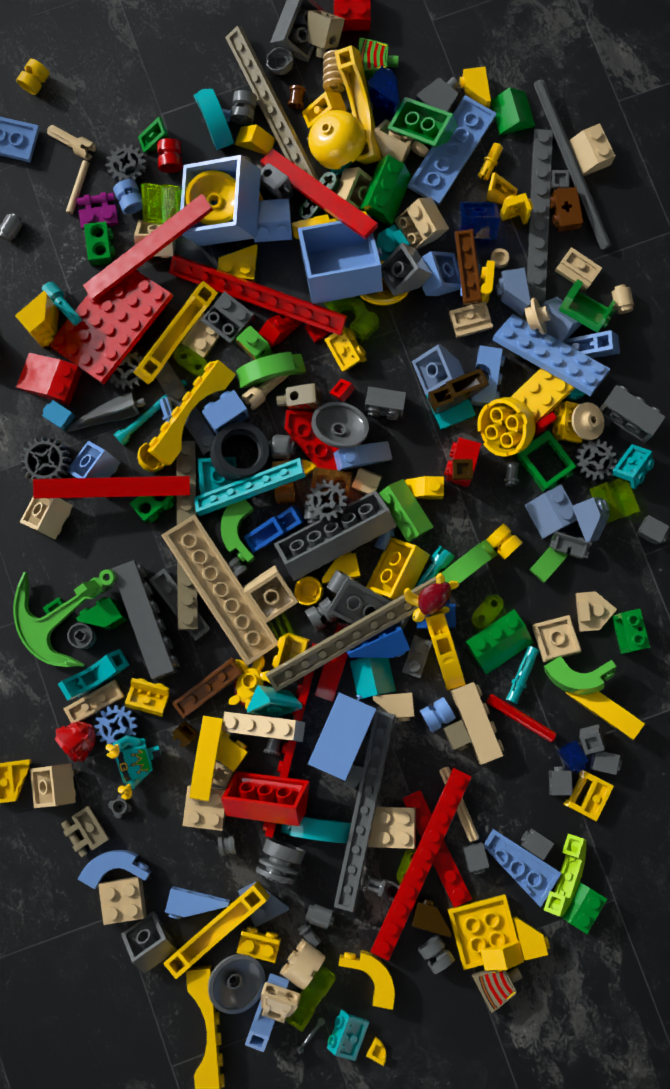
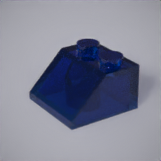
M381 66L368 81V94L371 103L393 118L399 109L400 102L397 77L392 70Z
M460 202L459 231L473 229L474 238L486 241L498 239L499 212L497 203Z

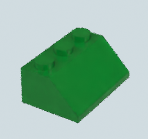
M405 97L389 124L388 130L436 148L449 142L457 128V123L452 113Z
M390 155L379 160L359 209L366 211L368 215L389 227L393 225L411 180V175L404 163Z
M515 609L464 642L485 675L534 643L526 625Z

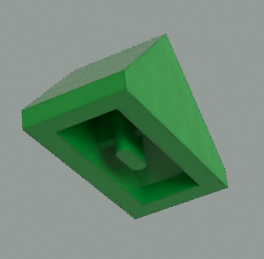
M158 117L138 136L144 153L157 150V142L161 139L169 138L162 117Z

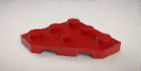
M286 410L285 431L296 441V444L318 470L338 472L333 453L340 448L325 444L315 435L311 425L314 412Z

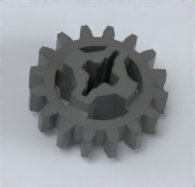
M123 144L122 149L116 146L117 151L111 150L112 157H107L109 163L106 164L109 175L112 176L115 182L118 179L119 182L126 179H134L137 183V177L143 178L141 172L146 173L144 166H147V162L144 160V154L140 152L139 148L134 150L132 144L129 148Z
M130 351L110 376L109 381L115 383L116 388L122 386L123 391L127 387L133 390V385L140 387L139 381L143 380L133 373L137 368L136 365H133V360L139 365L144 359L143 356L139 357L137 351L134 354ZM115 373L121 374V380L116 377Z
M597 439L593 444V441L589 440L588 446L583 443L581 445L582 449L577 450V454L580 456L574 458V460L579 461L575 466L576 468H581L579 474H586L585 479L591 476L592 481H595L597 477L601 481L604 479V475L606 477L611 475L609 471L613 472L615 467L612 465L617 463V460L613 459V457L617 454L611 453L613 447L607 448L606 441L600 444V440ZM588 450V458L584 459V454ZM593 458L601 459L598 463L591 461ZM608 461L606 469L603 470V463Z
M323 480L322 485L316 482L317 488L310 487L312 494L306 495L310 499V501L306 502V505L311 506L308 511L314 513L313 517L315 519L320 516L321 522H324L325 518L331 522L332 517L338 520L339 513L345 514L342 508H348L344 501L349 499L347 496H343L346 490H340L341 485L339 483L335 485L333 480L329 484H327L326 480ZM338 495H339V504H337V502H336V498L338 497ZM317 497L318 504L315 506V499ZM325 498L330 500L329 504L324 502Z

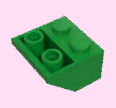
M111 597L99 599L96 602V606L91 609L90 607L83 609L79 612L80 616L76 618L81 623L110 630L128 620L118 602Z

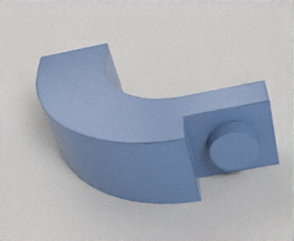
M112 850L91 860L81 872L78 880L96 889L105 874L111 869H125L144 881L149 878L152 871L148 870L149 866L145 863L135 862L139 856L138 854L128 850Z
M270 973L267 982L287 989L289 980ZM260 1000L245 1045L264 1052L275 1020L261 1016L263 1008L261 1007Z

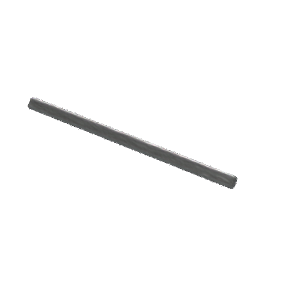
M538 80L534 83V87L573 183L577 187L578 195L600 249H607L611 246L610 240L544 80Z

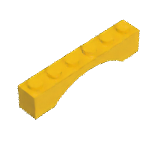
M351 45L335 51L338 70L348 94L352 115L361 123L364 135L366 136L364 148L357 161L367 165L379 161L382 157L374 136L376 128L361 54L359 50Z
M202 281L133 373L147 384L151 383L218 292Z
M210 361L205 366L204 374L194 381V387L191 392L188 391L183 396V403L172 411V418L169 422L166 421L162 425L159 436L154 437L149 443L150 448L148 452L164 465H171L182 450V432L186 419L192 409L206 396L226 389L236 375L221 361Z
M259 881L254 883L163 964L174 978L177 979L223 937L270 898L269 893Z
M212 965L190 967L186 970L188 993L200 1007L207 1029L205 1055L194 1074L195 1089H222V1087H225L224 1074L220 1072V1066H223V1054H219L218 1047L222 1043L221 1033H217L220 1015L219 1012H216L215 1006L208 996V982L213 972Z

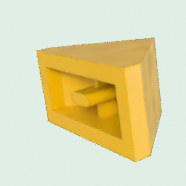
M250 125L240 128L235 145L267 155L272 150L276 139L260 126Z
M492 173L486 201L503 205L504 200L508 196L517 195L518 189L497 173Z
M520 941L480 949L485 970H508L524 962Z

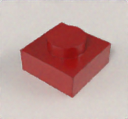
M340 379L329 393L334 398L344 402L351 395L355 386L344 379Z

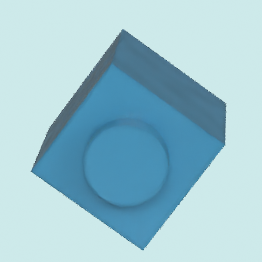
M54 400L43 409L42 416L64 432L75 418L72 412Z

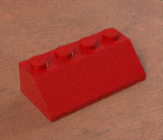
M236 771L221 798L225 816L300 826L306 813L310 783L307 780Z

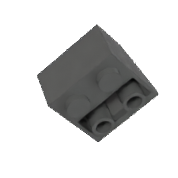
M224 291L201 321L231 344L247 327L252 326L256 319L251 311Z
M368 387L365 413H368L370 417H379L381 415L387 416L389 420L402 419L406 392Z

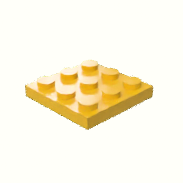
M505 894L447 909L463 970L483 965L480 949L518 941Z

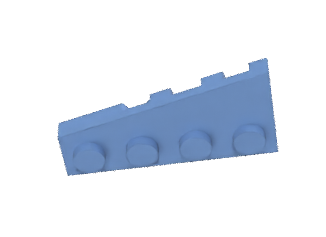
M493 829L484 843V848L541 907L561 872Z

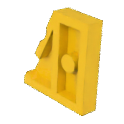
M252 245L220 257L217 269L254 282L258 245Z
M31 759L0 763V803L17 801L29 770Z

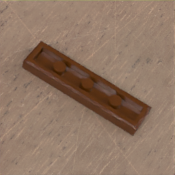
M473 229L456 231L455 240L463 305L482 303Z
M232 657L172 704L184 719L245 672L235 658Z

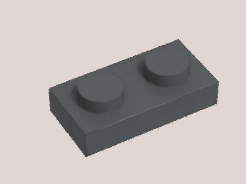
M414 635L402 673L420 679L432 641Z

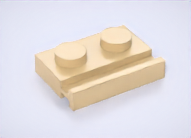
M571 247L555 271L572 283H575L577 279L584 282L581 289L587 291L602 267Z
M486 301L449 311L456 338L493 328Z
M204 313L198 318L181 342L183 346L205 359L220 335L201 321L205 316Z

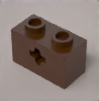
M577 187L554 190L552 197H550L551 209L554 208L553 224L557 226V231L580 229L583 219Z

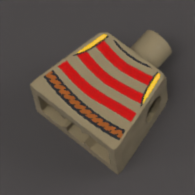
M315 383L287 387L286 395L277 396L278 407L287 406L290 410L315 411L322 405V393Z
M517 967L508 972L506 970L484 969L471 974L491 1013L516 995L517 991L513 983L523 978Z

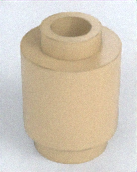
M626 285L616 286L615 290L612 291V297L616 301L614 306L618 310V314L633 311L634 302L630 287H626Z

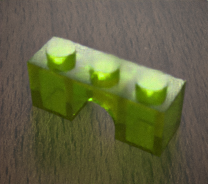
M349 297L324 302V305L329 310L337 313L348 310L356 315V319L350 324V329L354 331L362 342L379 328V317L373 311L369 312L365 308V303L359 298Z
M321 965L318 972L316 971L313 975V979L308 986L301 991L298 1008L290 1017H286L285 1021L303 1032L312 1018L318 1003L323 996L325 997L336 980V974Z

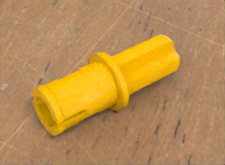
M494 143L487 157H484L485 162L478 173L480 178L484 175L483 179L489 180L490 174L494 166H497V160L503 150L501 144Z

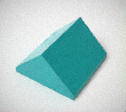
M361 658L350 661L357 695L362 696V699L396 691L389 658Z
M257 685L248 705L247 713L278 718L301 709L302 704L290 691L280 689L275 692L272 687Z

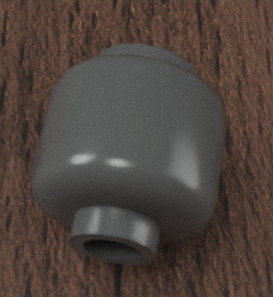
M276 434L272 440L268 441L269 452H271V456L274 459L289 460L295 455L296 441H293L290 435Z

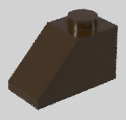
M422 898V901L417 900L411 925L451 937L452 933L437 906L433 905L434 901Z

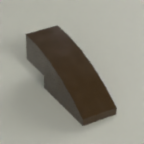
M480 368L446 382V386L428 392V401L435 415L471 398L489 386V383Z

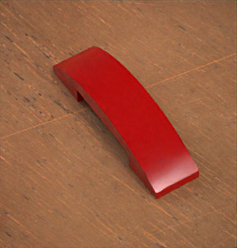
M338 622L335 633L349 625ZM346 652L324 664L314 696L333 702L348 656Z

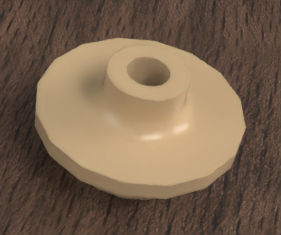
M532 298L531 306L525 308L527 322L532 331L539 329L542 335L546 334L545 322L550 320L548 308L546 306L540 307L537 299Z
M582 403L573 411L572 426L579 437L584 440H593L598 438L604 429V417L601 410L593 403Z

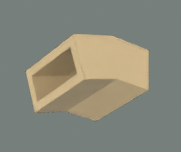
M360 467L351 489L368 495L377 490L382 476Z

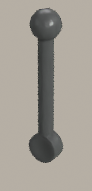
M323 1017L318 1018L317 1025L302 1045L296 1048L297 1053L301 1054L304 1052V1047L319 1027L325 1024Z

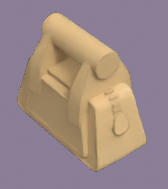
M265 982L261 993V1007L263 1008L261 1016L284 1023L286 1017H290L298 1008L301 995Z

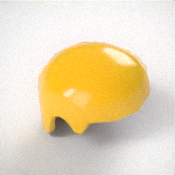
M144 443L138 451L137 459L142 469L149 472L161 470L165 465L148 452L150 446L148 443Z
M307 576L301 578L296 583L294 595L300 604L311 606L317 604L322 599L323 586L317 578Z

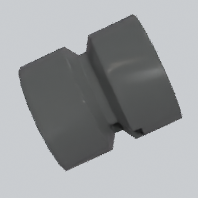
M246 90L235 91L230 120L239 125L253 124L257 96Z
M328 597L318 602L317 607L312 606L304 611L317 632L327 627L328 622L333 623L339 619V617L327 611L331 605Z
M76 623L70 627L67 639L73 647L90 649L96 644L97 632L92 626Z
M439 935L430 938L418 948L424 960H429L428 966L434 974L443 971L455 960L449 949H444L445 943Z

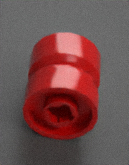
M165 138L158 141L159 170L165 173H175L182 170V157L179 155L182 153L181 142L173 138Z

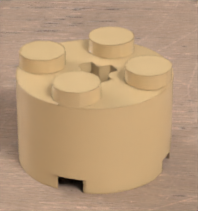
M302 939L296 948L298 951H292L287 959L289 964L286 963L283 966L280 974L304 990L313 979L315 972H318L326 956Z

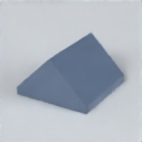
M558 297L544 301L541 307L546 306L550 314V320L545 322L546 333L565 342L582 324L559 311L563 301Z

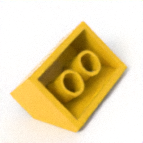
M45 291L15 315L42 348L49 346L54 340L53 337L58 331L59 310Z
M391 537L386 551L383 552L366 587L391 601L404 595L406 588L414 589L430 554L416 545Z

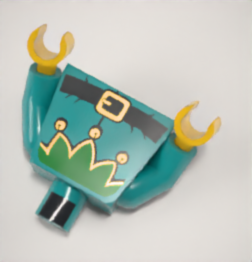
M128 735L117 742H113V745H106V750L110 751L107 753V756L112 759L116 758L123 784L126 783V786L118 788V792L123 794L121 798L125 800L130 799L132 790L153 770L151 760L162 757L159 745L147 748L145 739Z

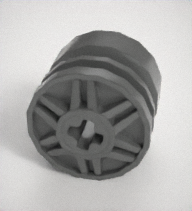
M266 838L262 851L270 857L269 859H259V862L266 865V867L257 866L256 872L268 880L280 884L295 885L296 878L289 874L298 875L299 871L292 867V863L302 864L305 850L280 840Z

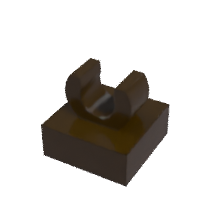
M473 459L452 460L453 480L473 479Z
M184 721L172 732L174 735L172 740L174 741L178 738L182 742L180 747L183 748L189 745L199 733Z

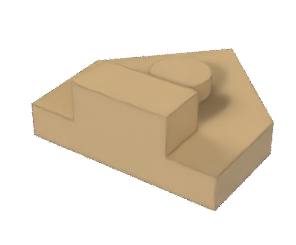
M597 592L576 593L579 632L600 630L617 610Z

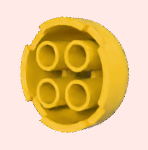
M332 110L322 114L313 123L309 132L308 144L312 155L322 166L328 169H341V166L350 161L353 163L359 157L364 148L366 136L364 135L361 123L352 114L343 110Z
M504 397L493 400L482 408L478 417V432H481L485 442L484 446L493 454L509 456L519 453L527 448L533 440L536 427L535 419L530 408L516 398Z

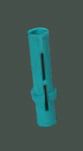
M532 646L527 647L517 675L511 681L512 686L506 700L518 704L523 689H526V681L540 650Z

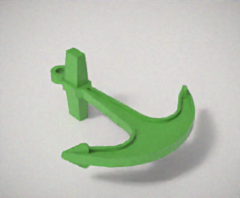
M111 569L103 570L99 578L94 577L74 589L75 597L44 617L37 618L32 615L28 607L30 585L28 573L23 572L15 594L13 614L16 630L25 647L36 658L47 664L61 667H84V663L70 656L58 653L53 649L50 641L51 633L87 599H94L112 588L117 579L116 573ZM107 574L110 576L109 580L106 579Z

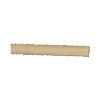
M82 161L66 209L68 214L73 215L77 198L79 197L90 164L88 161Z

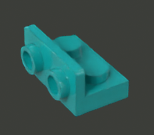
M632 444L613 469V475L630 481L631 488L636 489L643 482L646 473L652 470L654 466L652 451Z
M341 1010L335 1020L332 1035L328 1039L327 1049L335 1056L355 1061L369 1021Z

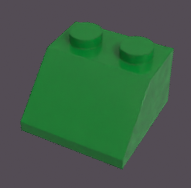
M580 882L570 906L561 918L588 934L607 899Z

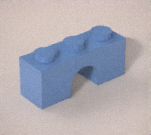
M487 346L479 347L476 369L481 368V370L487 372L489 375V386L471 397V405L484 407L491 401L499 399L500 392L496 390L497 384L501 385L502 373H499L500 366L503 367L505 355H502L503 349Z

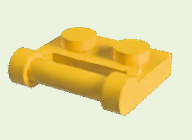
M488 260L486 267H482V272L480 273L482 302L486 301V304L489 301V294L493 289L495 261Z
M581 769L578 774L580 777L572 791V795H570L568 800L566 799L564 805L597 821L614 786ZM588 779L592 783L581 806L575 803Z

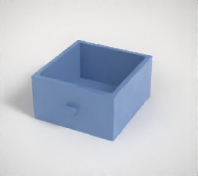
M242 155L184 165L180 210L187 206L186 190L189 183L202 172L210 170L225 172L236 180L232 221L215 225H205L198 222L183 233L182 236L198 246L256 238L261 170ZM212 201L211 204L216 205L217 202Z
M340 221L298 228L301 254L312 304L383 291L379 257H382L380 247L376 248L373 233L365 240Z
M339 693L308 764L345 781L376 709L359 702L362 696L357 695L358 699L355 700Z

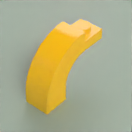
M361 950L360 958L356 957L354 953L345 952L344 955L340 954L339 966L362 970L372 978L375 985L373 1006L393 1010L394 984L387 966L377 956Z

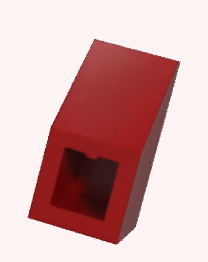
M278 314L266 321L259 334L268 342L271 348L281 343L301 322Z

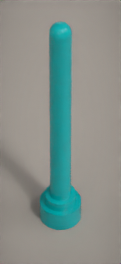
M181 380L183 386L186 387V380ZM160 399L125 430H118L114 434L115 438L123 446L129 442L128 439L134 431L161 409Z

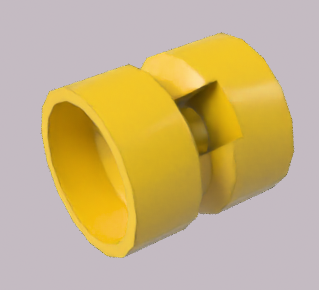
M29 59L24 67L25 71L20 73L16 82L28 93L37 95L42 87L41 83L47 80L50 72L37 60Z
M505 523L486 539L493 548H498L497 552L504 559L523 543L516 535H511V530Z

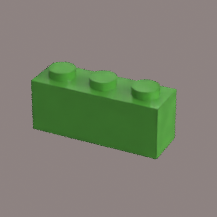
M404 479L387 486L379 493V496L390 510L395 523L408 543L423 536L433 528V525Z

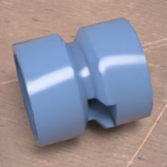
M134 179L120 181L113 187V191L117 200H119L124 214H134L144 208L145 202L139 193Z
M444 697L435 701L433 707L427 706L420 710L424 721L432 733L441 728L442 723L448 724L456 719Z

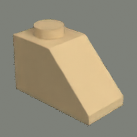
M412 693L373 696V701L387 713L396 714L395 718H398V722L410 721V717L414 716Z

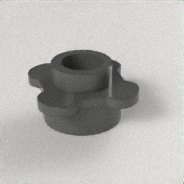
M122 794L108 804L116 818H121L122 814L130 812L132 809L131 804H128L125 799L121 798Z

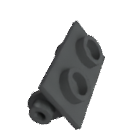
M555 531L550 540V547L554 551L566 554L567 549L570 548V555L580 559H587L588 550L592 545V542H586L584 538L572 537L565 532Z

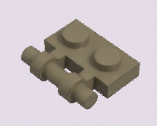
M90 805L72 816L75 822L74 825L71 826L68 820L61 823L65 830L63 831L65 836L70 838L74 845L73 849L75 852L78 851L81 858L88 854L84 848L87 844L91 850H94L110 839ZM78 829L85 838L82 841H80L77 834L75 833V831Z

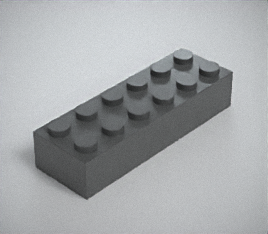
M376 490L350 503L348 508H342L345 514L339 513L338 520L335 517H332L331 522L327 518H325L324 522L318 520L274 543L293 581L397 527L390 510Z
M133 560L112 568L117 575L116 582L151 679L158 680L177 673V667H180L177 657L171 653L170 649H173L170 638L165 636L164 631L167 629L163 619L161 620L158 617L157 613H160L157 602L152 600L151 595L154 593L151 585L145 581L144 577H147L144 566Z

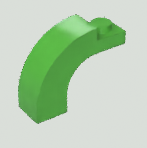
M291 352L265 356L251 361L236 370L240 388L257 387L261 383L275 377L300 375L306 372L302 355L291 354Z
M244 499L228 505L221 520V535L230 554L238 550L236 555L241 561H247L250 564L255 558L240 541L239 527L242 521L254 510Z
M484 540L442 572L446 579L445 582L458 581L459 584L498 554Z
M559 656L545 665L544 669L549 679L560 689L572 694L587 695L604 689L603 680L607 681L615 675L616 665L610 660L593 672L578 673L569 668L563 658Z

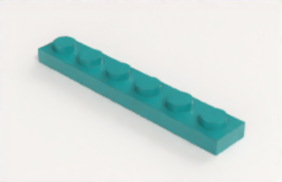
M298 458L194 497L196 513L201 516L304 478L306 476L303 462Z

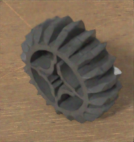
M42 436L41 441L35 438V444L29 441L28 445L31 446L29 449L23 447L26 454H20V457L25 460L20 461L19 464L24 466L21 472L26 473L24 477L30 479L32 484L33 479H63L61 477L62 474L68 476L65 469H71V466L66 463L71 462L72 459L67 457L70 451L65 450L67 446L61 444L59 439L54 441V438L50 436L47 441V438ZM43 448H50L47 449L44 453H37L39 450ZM56 451H58L60 457L59 465L54 463ZM33 458L37 460L35 472L32 469ZM39 458L49 460L52 465L43 463ZM47 470H54V472L49 475L41 476L42 473L45 474Z

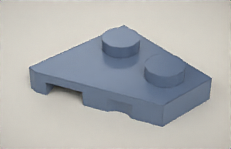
M257 881L238 890L239 895L241 896ZM267 891L270 898L254 911L250 918L254 926L257 927L290 910L289 906Z

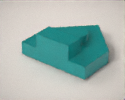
M395 224L378 235L376 248H381L382 257H379L380 261H385L401 243L410 246L401 230H398Z

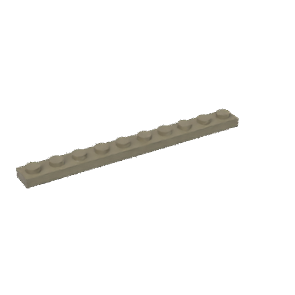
M241 26L235 27L225 38L252 92L257 96V102L285 158L319 181Z
M181 441L182 450L176 457V476H190V495L177 496V525L194 514L196 515L194 497H196L195 441ZM177 560L178 630H198L197 589Z
M436 577L411 591L419 596L424 588L436 583ZM404 595L265 674L275 692L410 616L418 606L408 604Z

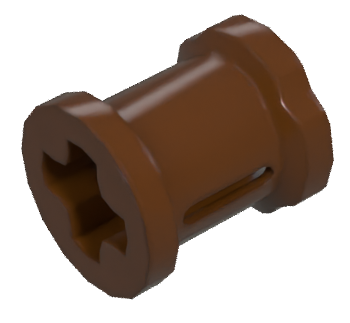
M300 85L290 86L289 91L291 95L288 107L297 110L303 109V94H305L306 89Z

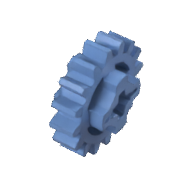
M115 705L114 710L108 706V712L101 711L102 718H96L100 723L95 725L94 728H99L96 736L102 735L100 742L107 741V744H112L118 741L115 740L118 734L123 733L126 734L125 736L137 734L133 731L134 728L138 727V725L133 723L137 718L131 717L132 710L125 712V706L121 710H119V705ZM117 713L115 718L107 719L111 714ZM125 717L128 720L129 727L125 724ZM118 722L120 729L115 730V727L112 725ZM104 726L108 729V735L105 733Z

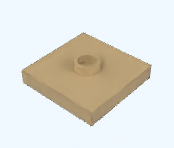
M570 615L532 625L543 662L555 660L559 656L563 658L581 653Z

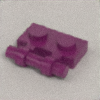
M102 192L100 195H84L82 198H77L78 206H86V209L79 210L82 230H84V224L106 221L108 226L119 225L116 205L108 204V201L115 200L114 193L107 194ZM102 202V207L92 208L93 203Z

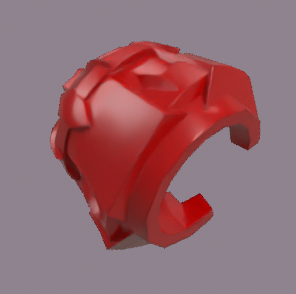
M73 722L66 727L63 726L56 729V737L54 739L74 762H84L88 753L95 745V729L91 724L85 722Z

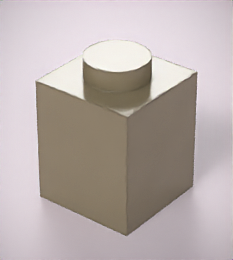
M462 720L442 728L452 750L457 749L459 752L468 748V743L472 742Z

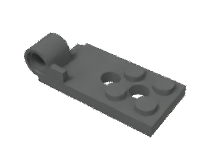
M339 570L335 571L327 585L330 590L337 593L327 611L350 624L366 616L365 610L368 607H374V611L392 602ZM411 615L396 624L403 630Z

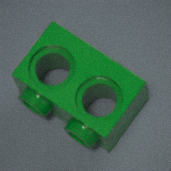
M106 221L84 224L87 256L90 265L111 264L113 257L116 256L114 245H111V239L114 238L112 227L109 228ZM99 232L104 233L101 237H95ZM100 250H106L103 255H97Z
M138 496L129 504L147 524L159 518L158 514L163 510H169L174 505L173 502L176 499L173 496H166L165 500L160 502L157 501V496ZM145 505H151L149 513H142V508Z

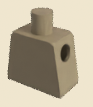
M308 11L307 41L317 46L316 57L323 58L327 49L338 47L345 21L344 18L325 11Z

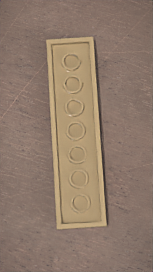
M195 514L161 535L246 665L251 664L277 646V639L246 595L243 587Z

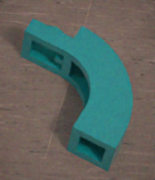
M213 89L198 91L197 94H194V98L202 112L216 149L219 150L234 144L225 116Z
M118 649L105 655L82 672L62 680L58 685L67 701L88 693L127 668L129 663L121 650Z
M304 816L300 826L282 824L280 833L305 839L347 843L351 823Z

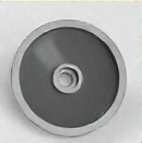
M330 402L321 405L315 410L311 421L315 435L325 444L336 448H352L361 444L367 437L369 424L365 415L356 407L343 402Z
M235 954L222 960L214 968L208 982V996L212 1004L219 1011L226 1014L241 1013L252 1007L260 998L265 984V972L262 965L254 957L247 954Z

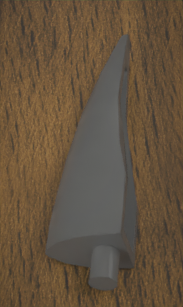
M128 392L88 412L67 427L65 432L108 422L123 421L140 414L138 408L145 406L146 402L144 398L135 400L133 392Z

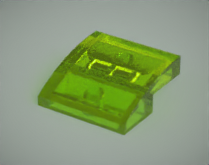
M141 184L143 222L163 224L180 211V186Z
M618 478L589 489L592 498H603L609 505V518L606 524L640 512L628 480Z

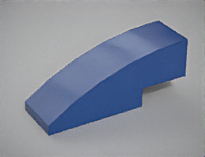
M291 506L245 535L244 539L252 552L255 553L298 528L306 521L297 506Z

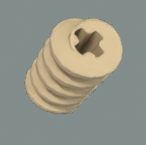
M330 50L323 56V89L327 92L340 93L345 88L343 87L344 82L337 66L335 51L337 50Z

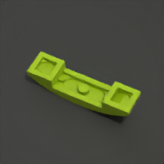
M571 834L567 835L562 851L566 856L561 869V875L558 878L555 891L549 892L544 911L560 917L565 914L576 894L586 857V839Z

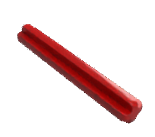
M489 695L486 701L487 704L549 742L554 741L557 735L554 731L497 696Z

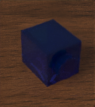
M571 741L557 750L569 771L573 772L575 770L577 773L586 767L585 763L589 762L577 741Z

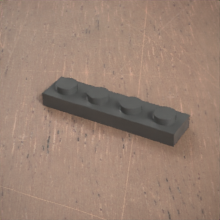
M163 568L150 578L149 581L178 617V585L166 569ZM198 611V630H187L195 641L211 630Z

